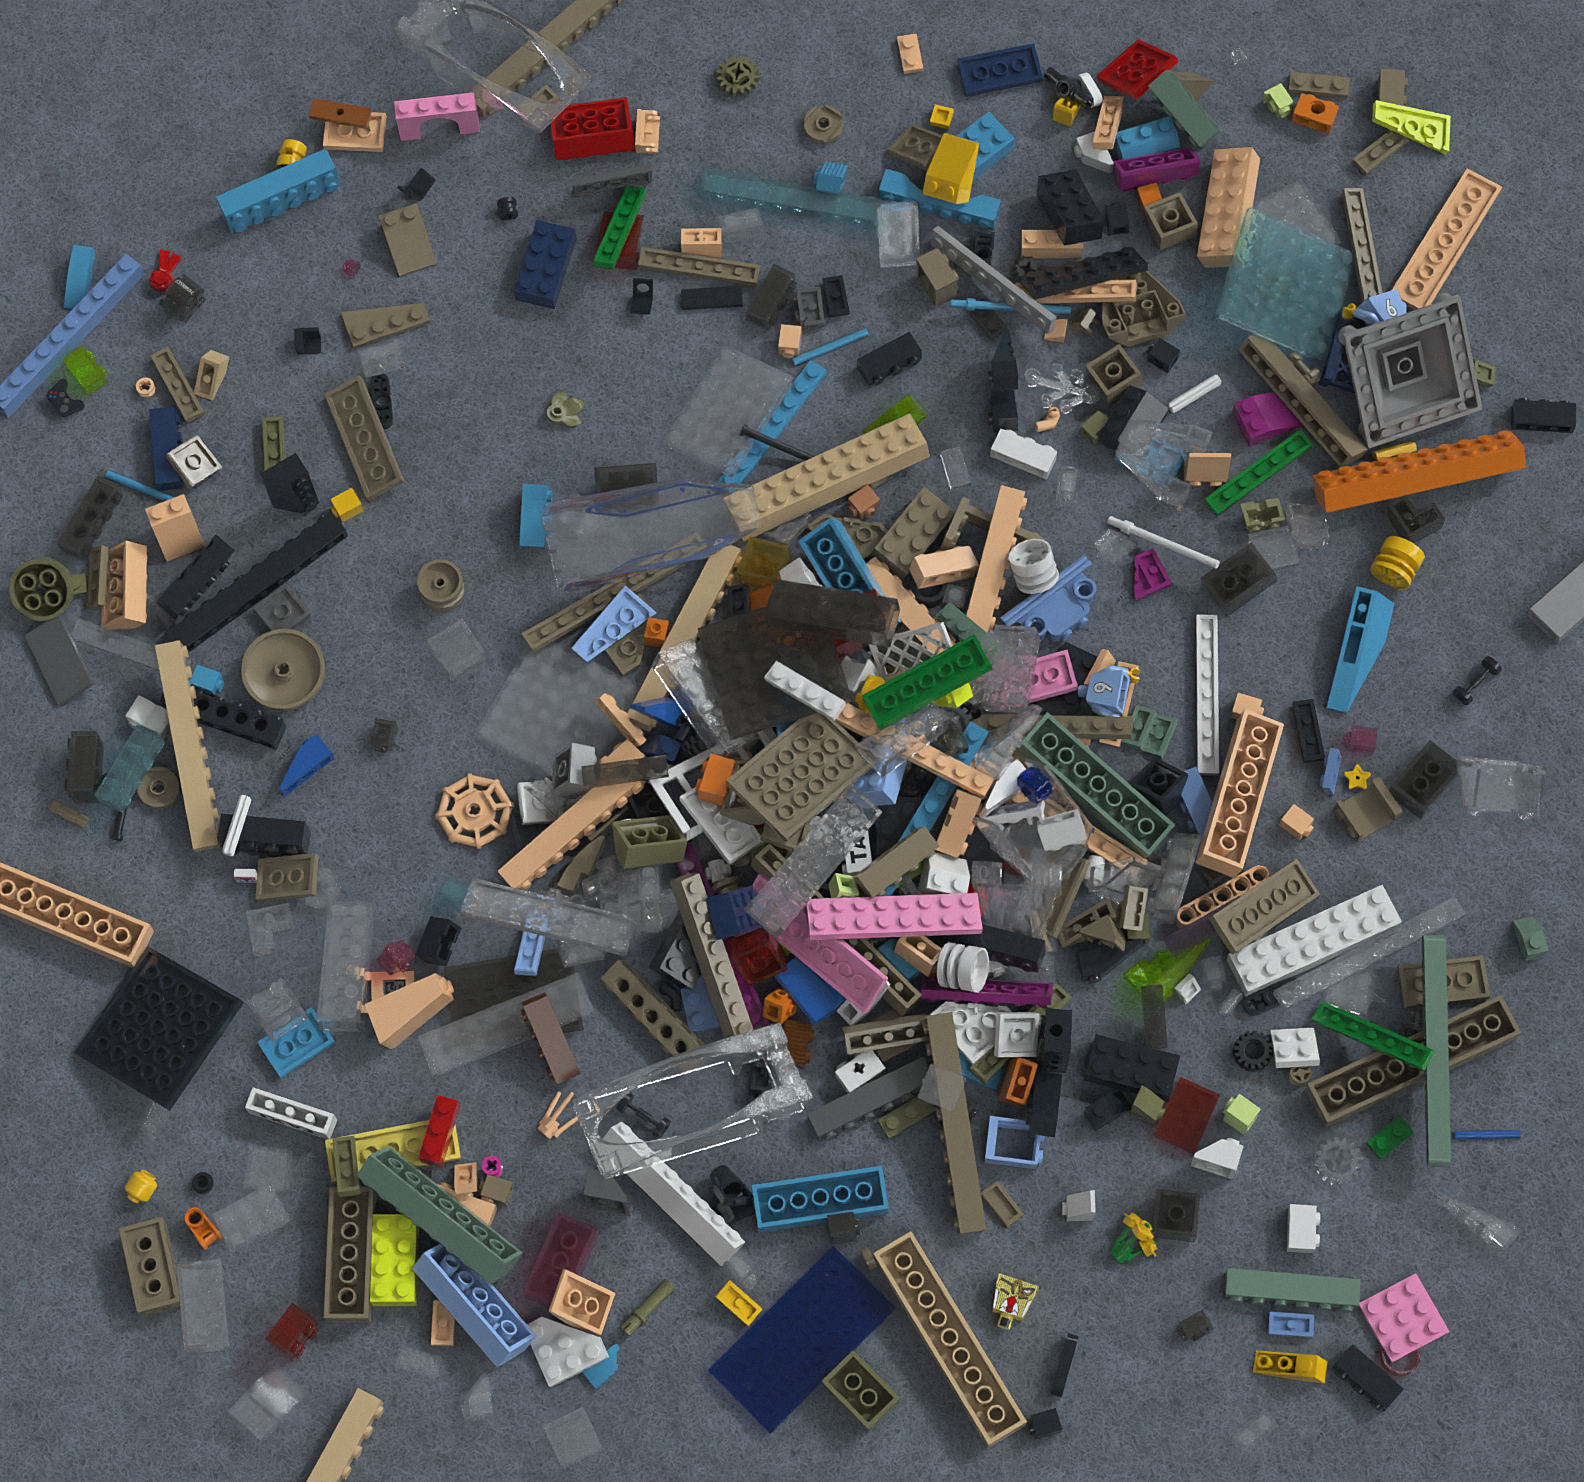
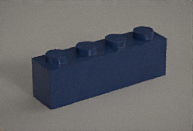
M174 406L149 409L158 491L183 488V479L165 457L167 453L177 448L179 444H183L182 433L178 432V425H181L180 413H176Z

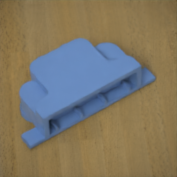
M1085 555L1081 556L1059 573V579L1053 587L1041 593L1031 594L1000 618L1001 621L1008 628L1013 624L1016 625L1032 642L1042 641L1045 636L1052 642H1058L1061 639L1063 641L1067 640L1073 634L1072 631L1077 627L1080 629L1089 622V604L1093 601L1096 594V584L1082 572L1091 566L1092 563Z

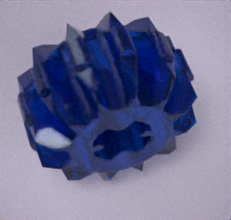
M1031 766L1022 771L1017 777V786L1020 787V791L1031 802L1038 804L1046 800L1053 792V786L1049 782V778L1039 768Z

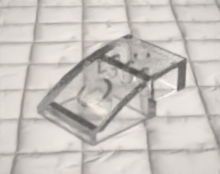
M276 1364L228 1412L263 1443L277 1427L282 1425L308 1396L309 1392Z

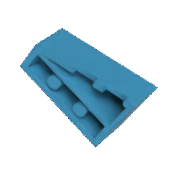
M523 484L519 544L521 547L546 548V544H550L548 523H551L552 512L547 511L550 502L552 503L553 491L548 485Z

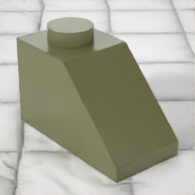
M1141 1086L1130 1114L1154 1125L1156 1120L1161 1121L1166 1110L1162 1108L1164 1101L1148 1088Z

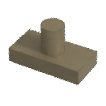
M1125 885L1123 901L1118 905V909L1121 912L1119 928L1142 931L1148 894L1147 888Z

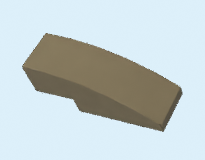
M599 836L589 843L571 861L557 885L560 892L575 897L582 878L591 880L606 844L604 836Z

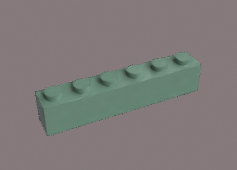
M1227 1268L1224 1298H1229V1301L1233 1303L1252 1300V1304L1264 1305L1266 1301L1274 1302V1306L1286 1307L1287 1303L1296 1304V1308L1307 1309L1309 1305L1318 1306L1319 1310L1328 1311L1331 1310V1307L1340 1308L1341 1312H1353L1354 1309L1359 1307L1361 1279Z

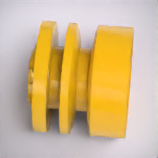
M1389 536L1385 539L1379 551L1380 554L1376 556L1370 571L1379 581L1395 589L1406 590L1410 587L1416 575L1415 572L1419 570L1425 555L1414 543L1401 537Z

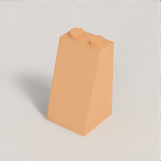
M435 973L366 1003L365 1006L379 1043L389 1049L395 1048L454 1000L452 996L454 989L451 982Z

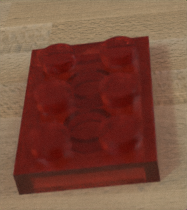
M1180 1077L1154 1137L1195 1154L1220 1094Z

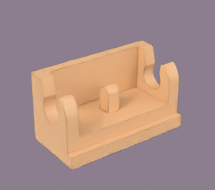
M637 109L636 153L658 154L660 116H657V111Z
M721 228L681 229V253L722 258Z

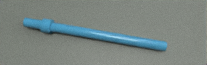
M972 298L950 300L951 308H966L967 311H975V309L1017 311L1005 302L976 301ZM1042 305L1051 313H1071V306Z

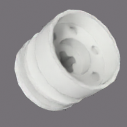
M1042 539L1025 540L1018 543L1009 552L1008 559L1014 572L1016 585L1020 591L1028 594L1041 593L1049 590L1058 581L1059 572L1048 542Z
M948 942L942 948L938 959V983L942 987L953 989L960 987L961 990L978 993L985 985L988 975V952L985 948L965 947L962 944Z

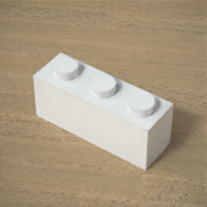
M1000 429L992 445L990 457L1047 480L1056 461L1057 451L1051 446L1040 445L1029 437L1023 438L1018 436L1012 430Z

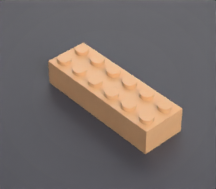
M1253 147L1214 150L1197 254L1204 267L1243 266L1260 158Z

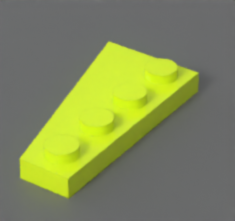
M1377 100L1373 103L1372 122L1445 155L1449 152L1451 116Z

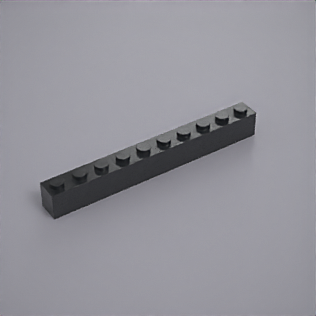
M332 512L322 515L311 527L304 528L296 538L286 541L281 549L271 552L263 562L253 565L248 573L238 576L230 586L220 589L215 597L205 600L194 612L187 613L178 624L171 625L167 632L164 633L168 642L180 640L183 646H187L188 653H190L348 537L346 529Z

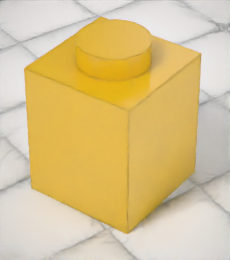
M352 488L330 499L332 503L330 510L336 518H340L342 523L364 511L360 500Z

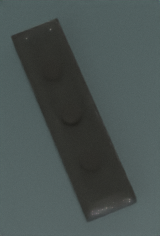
M666 755L581 766L584 789L669 777Z

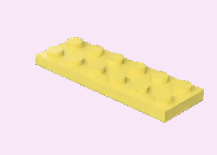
M429 1120L348 1135L355 1137L358 1172L369 1155L387 1146L394 1149L416 1168L428 1166V1164L421 1163L419 1154ZM456 1124L444 1162L461 1159ZM333 1139L325 1140L331 1182L334 1184L337 1183Z

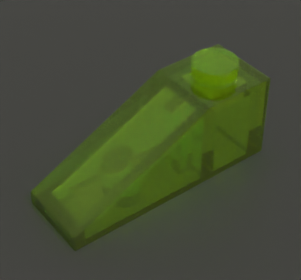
M907 394L861 432L866 434L907 414H911L916 425H918L928 417V414L920 401Z

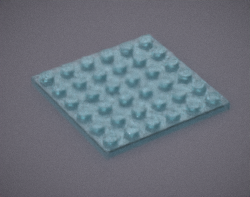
M1249 207L1245 213L1215 317L1324 363L1328 357L1335 325L1340 315L1339 310L1342 308L1353 270V252Z

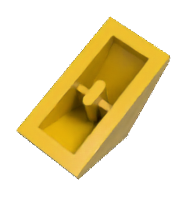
M1061 97L1054 105L1053 120L1071 127L1081 105L1068 97Z

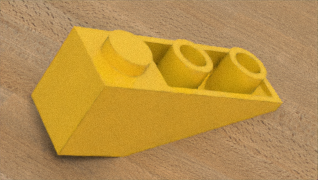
M1256 1350L1253 1373L1305 1382L1325 1383L1328 1361L1318 1355Z

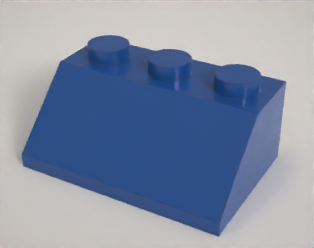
M797 957L774 975L776 980L813 1024L837 1014V1010L847 1000Z

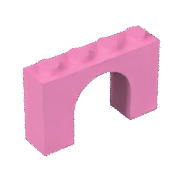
M474 92L394 101L396 122L401 141L421 139L420 125L425 121L436 118H446L455 121L459 126L460 134L480 132Z

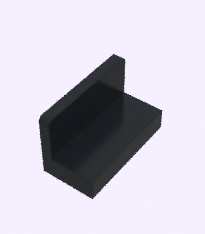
M510 813L518 851L520 852L537 837L534 824L522 825L521 816L514 817V813Z

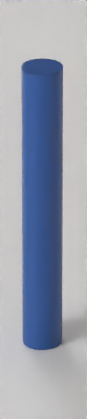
M1520 1130L1454 1131V1140L1518 1139L1521 1137Z

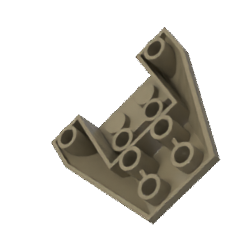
M1149 271L1114 279L1136 280V301L1102 302V325L1108 338L1127 347L1166 337L1186 318V313L1180 300Z

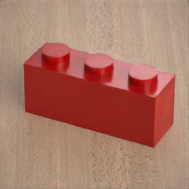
M437 1095L419 1154L421 1163L439 1168L443 1167L461 1107L458 1100Z

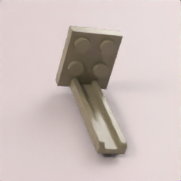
M963 497L939 550L946 551L954 548L965 522L988 531L992 515L983 511L980 507L969 505L970 499ZM1021 527L1019 530L1015 529L1013 536L1017 538L1016 544L1030 539L1044 540L1038 533L1027 531Z

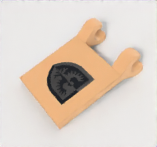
M414 971L356 972L357 982L358 980L371 982L373 1001L414 983ZM365 1004L357 1005V1015L358 1013L369 1015Z

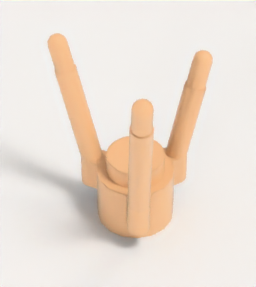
M558 1091L544 1117L539 1122L540 1126L537 1129L547 1138L551 1139L553 1136L558 1138L564 1130L581 1118V1115H577L559 1129L557 1128L560 1124L555 1120L573 1097V1092H570L553 1116L549 1117L561 1095V1092Z

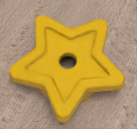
M1356 764L1353 771L1344 773V776L1349 780L1348 788L1360 787L1366 790V780L1371 776V773L1362 771L1359 764Z

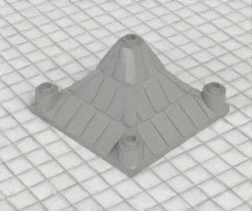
M1441 293L1435 298L1432 305L1358 330L1349 325L1339 331L1338 339L1346 348L1361 423L1358 426V433L1365 440V445L1368 449L1482 410L1468 332L1459 295L1451 296L1448 293Z

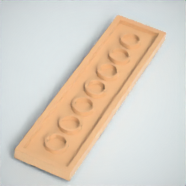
M1468 168L1466 169L1392 289L1398 290L1401 300L1406 303V306L1418 310L1432 304L1501 192L1502 186Z

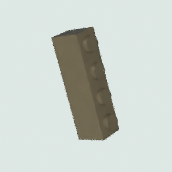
M918 826L853 876V879L866 897L882 896L886 892V887L890 884L894 886L903 879L901 876L907 871L908 873L913 872L919 867L918 863L921 860H928L936 854L934 850L939 845L925 826Z
M927 1013L841 1027L845 1050L847 1054H854L929 1041V1035L924 1034L922 1021H926V1016L928 1015Z

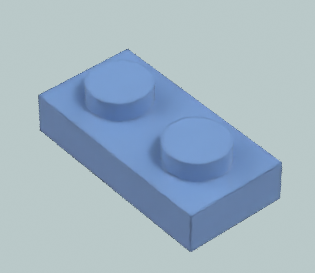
M1330 748L1329 755L1325 756L1324 767H1326L1325 775H1321L1320 787L1323 788L1324 793L1334 796L1342 758L1339 749Z
M1269 1312L1268 1335L1313 1338L1314 1315Z

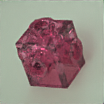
M401 940L386 945L377 961L389 975H393L400 971H407L412 966L411 962L416 955Z

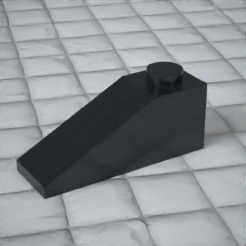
M1141 939L1125 942L1124 951H1120L1114 945L1113 949L1105 946L1079 952L1077 954V961L1083 982L1088 981L1089 984L1101 981V978L1109 974L1140 948Z

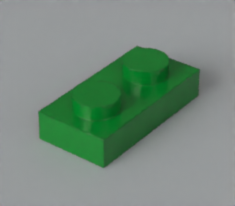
M1399 1116L1367 1141L1366 1144L1381 1160L1414 1132Z

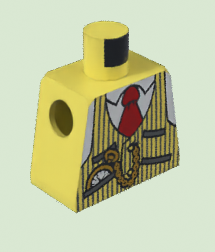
M999 1273L992 1311L1001 1314L997 1326L1010 1330L1013 1319L1022 1321L1037 1294L1039 1286Z

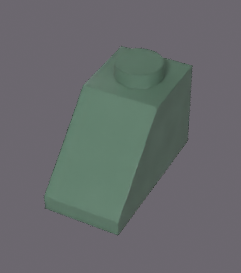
M1534 916L1513 920L1523 960L1529 961L1545 957L1549 949L1544 932Z

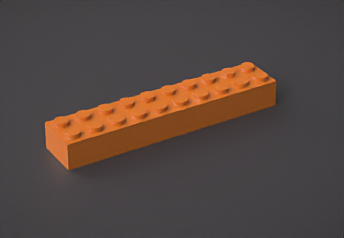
M1504 430L1495 435H1481L1473 440L1463 439L1455 444H1441L1437 448L1432 449L1423 448L1418 450V452L1401 453L1397 457L1392 458L1383 457L1378 461L1361 462L1352 467L1343 466L1338 470L1321 471L1319 474L1312 476L1315 498L1325 512L1328 513L1526 468L1524 445L1511 431Z

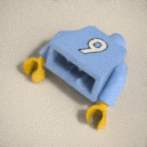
M1395 289L1367 298L1358 308L1354 304H1349L1348 308H1343L1342 316L1346 319L1355 317L1365 321L1368 325H1372L1405 314L1406 303L1401 300L1398 290Z
M1110 665L1098 673H1093L1090 676L1089 685H1079L1078 696L1086 698V702L1097 715L1120 717V715L1124 714L1129 682L1135 684L1140 680L1139 677H1134L1132 674L1139 675L1140 670L1135 667L1128 671L1127 668Z

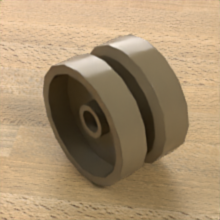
M437 559L428 562L420 570L417 585L422 601L428 608L436 612H447L461 604L465 596V585L460 569L454 563L448 560Z

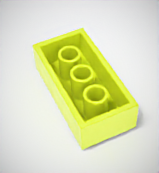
M373 1214L370 1303L372 1306H417L418 1275L412 1268L418 1261L419 1227L414 1225L412 1220L405 1214Z

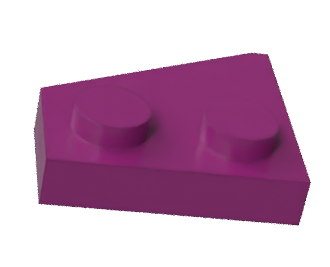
M1154 548L1134 557L1135 602L1172 585Z

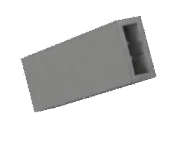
M1584 561L1531 607L1527 614L1555 644H1558L1584 621Z

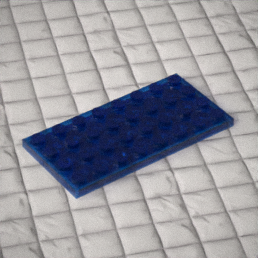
M833 1246L708 1372L771 1435L822 1384L821 1381L889 1317L896 1307Z

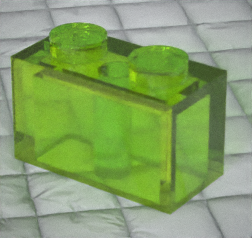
M81 346L62 359L66 368L88 396L108 383L106 375H108L107 371L102 365L98 366L95 363L97 359L91 350L86 351Z

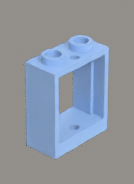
M990 1116L985 1163L1037 1169V1164H1042L1043 1150H1039L1040 1142H1044L1045 1136L1035 1135L1032 1161L994 1156L998 1127L1029 1131L1030 1125H1026V1120Z

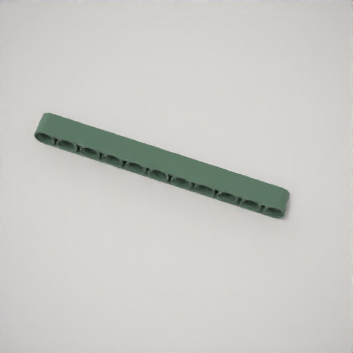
M1422 935L1423 1044L1434 1051L1433 1057L1424 1070L1427 1167H1450L1451 1132L1445 935Z

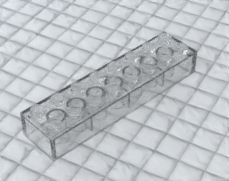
M850 785L831 803L743 910L775 938L779 936L880 816L882 811L853 785Z

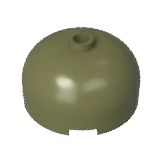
M37 557L24 562L16 569L10 580L9 594L13 605L18 611L20 610L32 620L46 621L56 618L68 608L74 595V582L70 572L63 564L52 558Z

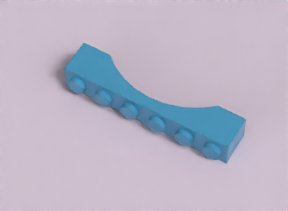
M889 169L885 170L879 188V198L886 203H900L905 208H918L927 214L933 212L945 219L955 218L964 224H977L982 229H994L1001 208L1000 199L985 195L970 198L969 202L960 204L924 195L923 191L916 187L905 174Z

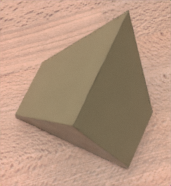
M1173 72L1197 101L1214 82V80L1194 72Z
M1108 915L1083 927L1079 932L1088 942L1092 943L1094 939H1100L1099 945L1105 944L1112 949L1115 945L1120 951L1125 949V933Z

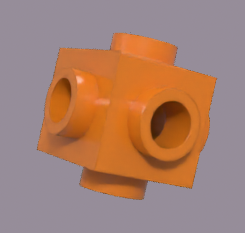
M777 988L764 999L763 1017L782 1024L795 1014L797 1005L785 989Z

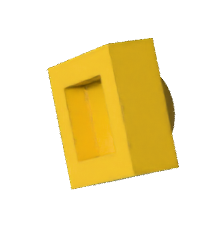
M935 104L930 125L949 130L954 109Z

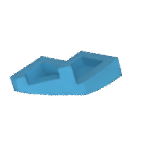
M618 1344L613 1345L607 1350L610 1358L583 1371V1374L595 1389L600 1388L618 1370Z

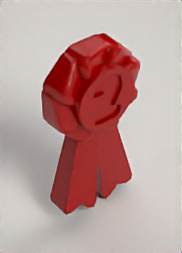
M159 250V270L152 271L149 277V284L153 290L165 292L172 288L174 278L171 273L181 261L180 255H176L173 252L169 259V250Z

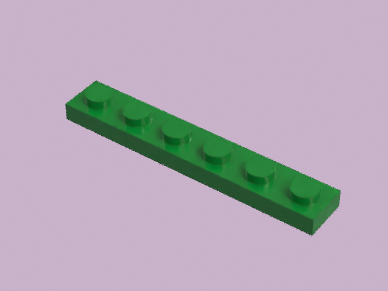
M626 186L595 255L593 267L614 269L646 196V188Z
M1298 430L1204 499L1205 504L1218 517L1313 447V443L1301 430Z
M1322 1001L1312 1018L1313 1022L1422 1071L1426 1069L1434 1055V1051L1426 1046Z

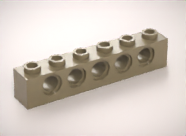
M617 960L601 977L605 982V988L619 997L618 1001L625 1008H629L634 1013V1019L640 1024L643 1023L648 1028V1034L662 1043L661 1047L670 1055L672 1054L677 1059L676 1063L683 1070H694L709 1055L711 1050L626 960ZM625 980L629 983V988L627 991H625L623 988V983ZM639 996L643 998L642 1006H639L637 1003ZM653 1011L658 1015L656 1022L651 1017ZM668 1026L672 1029V1035L670 1037H668L666 1034V1028ZM682 1042H685L687 1046L685 1052H682L680 1049Z

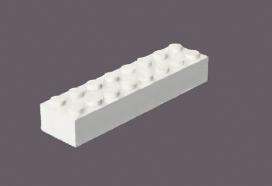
M1380 885L1251 943L1233 955L1229 953L1227 962L1245 997H1248L1399 929L1402 921L1383 885Z

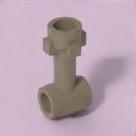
M1293 352L1288 357L1289 361L1304 375L1303 377L1310 385L1314 386L1322 378L1321 372L1317 368L1310 370L1302 362L1303 356L1301 354L1298 355L1296 352Z

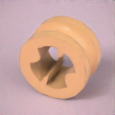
M141 378L136 383V389L140 396L147 398L155 393V385L150 378ZM142 385H149L150 389L148 391L146 389L143 390Z

